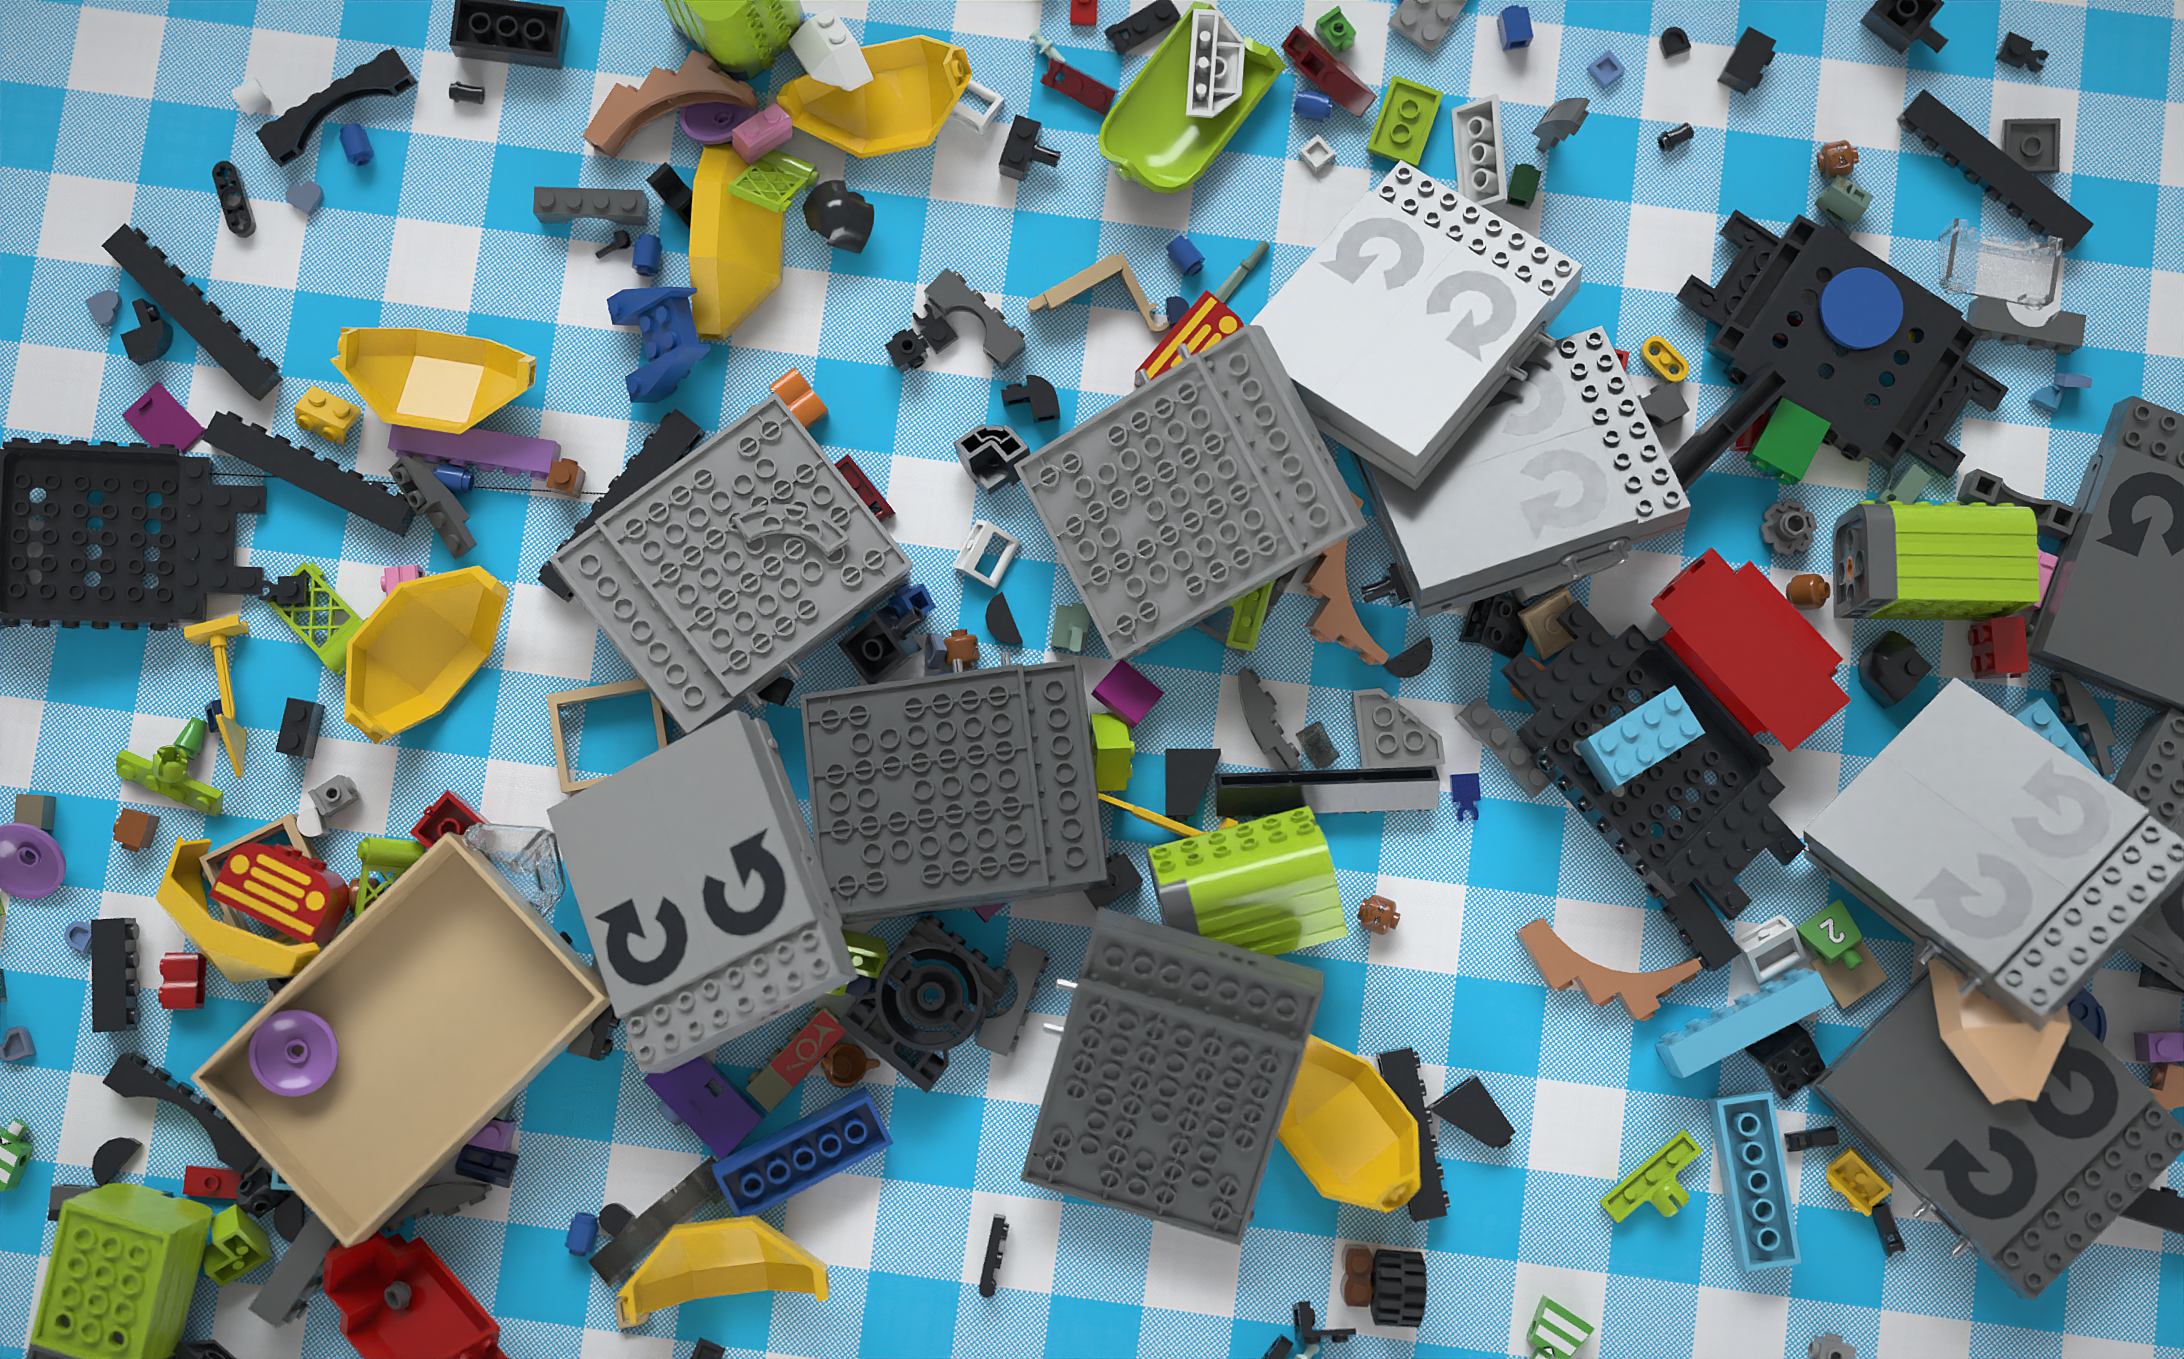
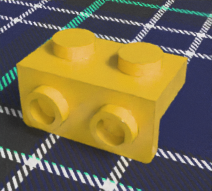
M313 385L294 406L295 423L304 430H310L323 436L326 440L342 446L347 442L346 432L361 415L360 407Z
M1852 1146L1826 1166V1181L1834 1191H1840L1847 1197V1202L1855 1211H1861L1867 1217L1872 1213V1207L1893 1190V1185Z

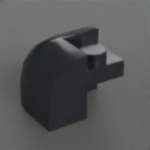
M831 180L819 184L810 192L802 206L810 231L816 230L820 235L828 239L827 245L861 254L873 228L874 205L866 203L864 196L854 191L848 192L844 181Z
M984 423L953 442L962 466L974 483H979L988 495H991L1008 482L1012 486L1017 484L1021 479L1014 464L1031 455L1026 443L1006 424L1002 427L998 425L986 426Z
M1891 630L1882 632L1863 651L1858 659L1859 683L1883 709L1890 708L1904 699L1933 668L1915 650L1917 646L1900 633Z

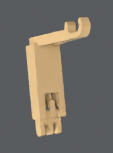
M1114 253L1031 299L1027 305L1029 313H1035L1044 307H1047L1048 311L1051 312L1118 275L1152 332H1162L1169 325L1168 323H1163L1162 326H1156L1152 321L1149 312L1155 310L1158 303L1149 304L1123 253L1117 256Z

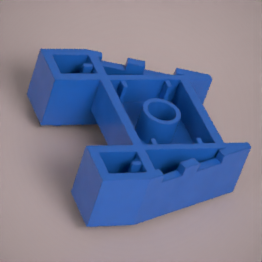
M670 286L623 289L606 299L612 325L639 326L645 345V352L649 363L625 376L631 403H657L672 395L678 389L677 383L681 379H686L691 373L689 370L696 361H701L711 349L710 344H699L688 297L696 293L697 288Z

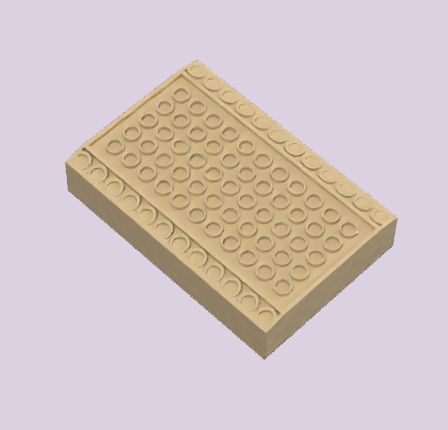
M447 832L190 1078L346 1247L366 1241L596 1019L611 1004L606 985L601 978L465 836ZM285 1010H306L320 1016L334 1031L339 1046L338 1062L328 1081L317 1090L301 1096H283L265 1088L255 1077L249 1061L250 1042L257 1028L272 1015ZM296 1045L294 1051L296 1054L302 1055L303 1048L300 1045Z

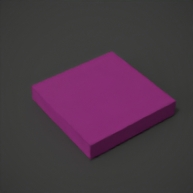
M1120 660L1091 693L1094 698L1133 729L1164 694V692L1124 660Z

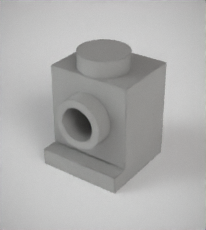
M337 775L308 792L321 815L328 817L335 815L359 800L355 793L358 790L355 783L350 777L346 778L343 775ZM336 789L337 796L332 798L330 791Z

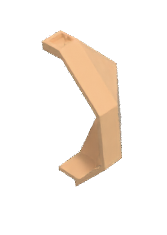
M1931 956L1928 960L1941 1038L1992 1105L2005 1100H2017L2020 1098L2036 1101L2071 1027L2067 1004L2040 1032H2037L1992 996L1987 998L1976 988L1967 996H1963L1962 993L1960 994L1958 988L1965 980Z

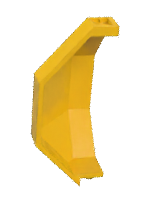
M918 35L860 47L874 80L854 90L847 91L842 89L841 86L829 85L812 79L807 72L784 84L776 96L779 106L792 119L793 126L862 159L931 146L967 87L972 76V70L964 48L925 35Z
M705 144L693 181L689 269L691 288H697V292L691 295L693 320L698 340L725 341L782 284L786 212L782 210L779 213L727 192L729 184L750 166L734 150L732 144Z
M342 327L337 345L339 355L330 359L384 423L462 434L534 386L537 361L536 357L491 339L420 328Z
M480 566L398 583L347 642L344 721L360 729L377 745L441 714L492 655L510 590Z
M178 836L155 899L183 935L230 983L298 975L318 956L320 948L314 942L287 947L213 920L209 916L200 872L202 864L199 860L200 857L208 853L212 841L210 839L184 841Z
M1309 1034L1303 1059L1277 1138L1322 1197L1386 1213L1406 1204L1420 1188L1418 1122L1369 1061Z
M753 1215L674 1225L617 1296H622L624 1319L630 1318L631 1324H637L643 1314L698 1298L775 1290L816 1294L817 1302L828 1300L831 1292L826 1263Z

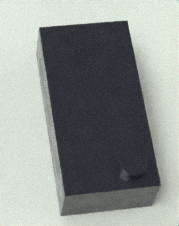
M455 0L449 46L455 57L563 70L569 17L565 7L513 0Z

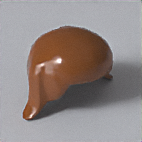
M840 1043L833 1046L821 1062V1068L827 1081L838 1088L854 1086L863 1079L868 1070L878 1068L881 1065L878 1059L867 1058L863 1049L853 1043Z

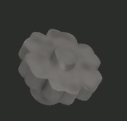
M1787 500L1782 505L1775 503L1762 514L1764 524L1759 527L1761 540L1764 544H1771V550L1774 554L1789 556L1794 551L1801 553L1813 543L1814 537L1811 533L1817 529V524L1814 521L1813 513L1804 512L1805 508L1802 503Z

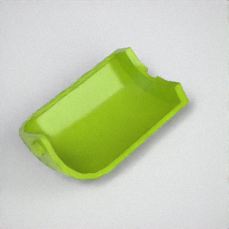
M1198 1L1193 2L1112 107L1101 125L1098 137L1100 154L1116 168L1115 172L1126 181L1131 179L1152 192L1174 194L1189 188L1205 173L1286 67L1271 47L1260 44L1246 36L1244 38L1245 52L1241 97L1214 118L1186 116L1193 9L1215 10L1211 4Z

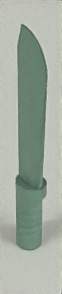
M1262 240L1247 260H1242L1240 265L1213 295L1224 304L1268 251L1270 245Z

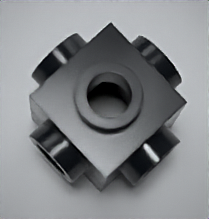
M913 328L908 331L903 329L893 335V340L885 344L886 351L900 374L910 368L915 370L921 367L926 362L925 359L928 358L926 349L929 345L921 333L916 335Z
M262 1166L249 1177L243 1179L235 1188L238 1199L236 1201L237 1206L246 1214L250 1213L257 1219L272 1211L286 1197L284 1190L271 1189L272 1173Z

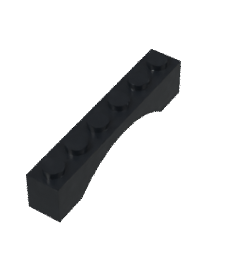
M393 47L390 50L380 52L371 62L357 66L353 73L345 78L336 79L324 91L312 94L306 102L298 107L289 108L283 116L275 121L265 123L255 133L271 159L277 165L283 167L304 154L308 141L315 129L328 115L339 107L365 97H396L418 82Z
M1410 1046L1376 1052L1380 1076L1401 1099L1406 1109L1418 1122L1420 1188L1407 1202L1410 1219L1413 1222L1448 1216L1446 1208L1450 1207V1201L1447 1191H1442L1440 1180L1444 1179V1172L1441 1163H1436L1434 1152L1438 1151V1144L1435 1135L1430 1134L1428 1125L1432 1124V1115L1430 1108L1424 1106L1423 1096H1426L1427 1093L1424 1080H1419L1417 1068H1421L1418 1052H1413Z
M134 1051V1053H124L119 1056L103 1080V1084L124 1098L154 1097L169 1101L185 1109L207 1131L215 1147L218 1160L241 1175L252 1172L262 1155L224 1113L217 1108L210 1098L199 1097L194 1093L195 1089L185 1082L178 1083L171 1078L172 1074L162 1067L155 1068L148 1063L149 1058L139 1052Z

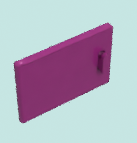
M158 381L122 414L154 448H158V444H173L184 453L206 431V428L202 427Z

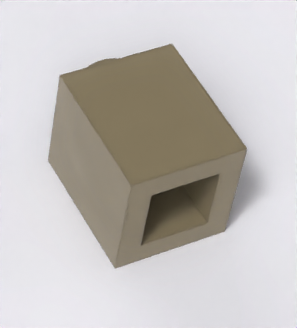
M16 794L14 823L29 824L41 830H53L56 797Z

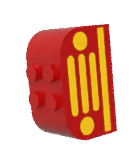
M1205 290L1135 371L1134 384L1138 388L1142 387L1136 374L1140 369H1145L1152 381L1183 362L1177 350V347L1181 344H1186L1191 355L1202 353L1243 328L1242 320L1208 290Z
M249 843L236 848L228 856L208 895L306 944L314 942L316 945L330 944L349 905L348 885L339 874L326 868L328 863L315 857L310 859L302 856L303 851L290 845L285 847L280 844L273 846Z

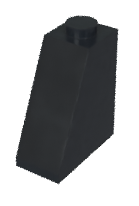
M1165 749V817H1171V820L1176 822H1187V817L1194 815L1219 760L1221 749Z
M1471 1075L1427 1106L1434 1114L1493 1149L1495 1147L1501 1149L1512 1141L1511 1136L1516 1133L1479 1078L1475 1075Z

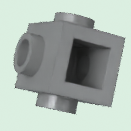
M1825 1332V1337L1815 1334L1814 1341L1809 1343L1807 1353L1810 1359H1855L1857 1347L1843 1342V1337L1840 1335Z

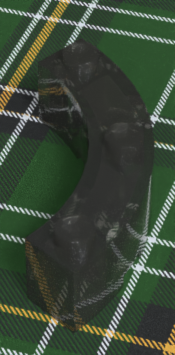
M712 1156L675 1187V1190L672 1188L621 1231L616 1238L588 1260L608 1287H611L617 1281L622 1285L634 1275L635 1272L632 1268L660 1244L674 1225L685 1224L709 1202L712 1201L716 1205L725 1197L713 1173L712 1165L717 1163V1161Z

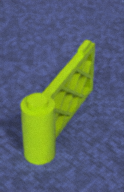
M773 149L756 160L728 186L727 192L779 213L781 210L786 212L792 205L791 200L802 189L807 191L810 187L814 188L816 186L820 173L816 171V165L780 150Z
M304 561L290 576H302L307 571L312 577L311 588H309L308 592L311 593L310 607L291 605V608H281L276 603L277 599L268 604L315 651L329 669L337 675H341L346 670L347 642L365 623L368 617L363 620L322 579L325 573L314 562L308 564ZM327 592L330 595L329 607H316L317 593ZM316 611H329L328 626H315ZM335 611H346L349 614L350 618L343 625H334ZM297 612H310L309 626H299L297 624ZM315 630H328V640L319 647L315 643Z
M365 837L363 842H359L357 857L361 859L362 868L354 921L364 912V905L372 897L377 900L379 898L377 893L388 884L390 886L394 884L392 882L394 879L404 874L425 854V846L420 841ZM369 871L380 872L385 879L374 890L368 884ZM385 872L393 874L391 876H388Z

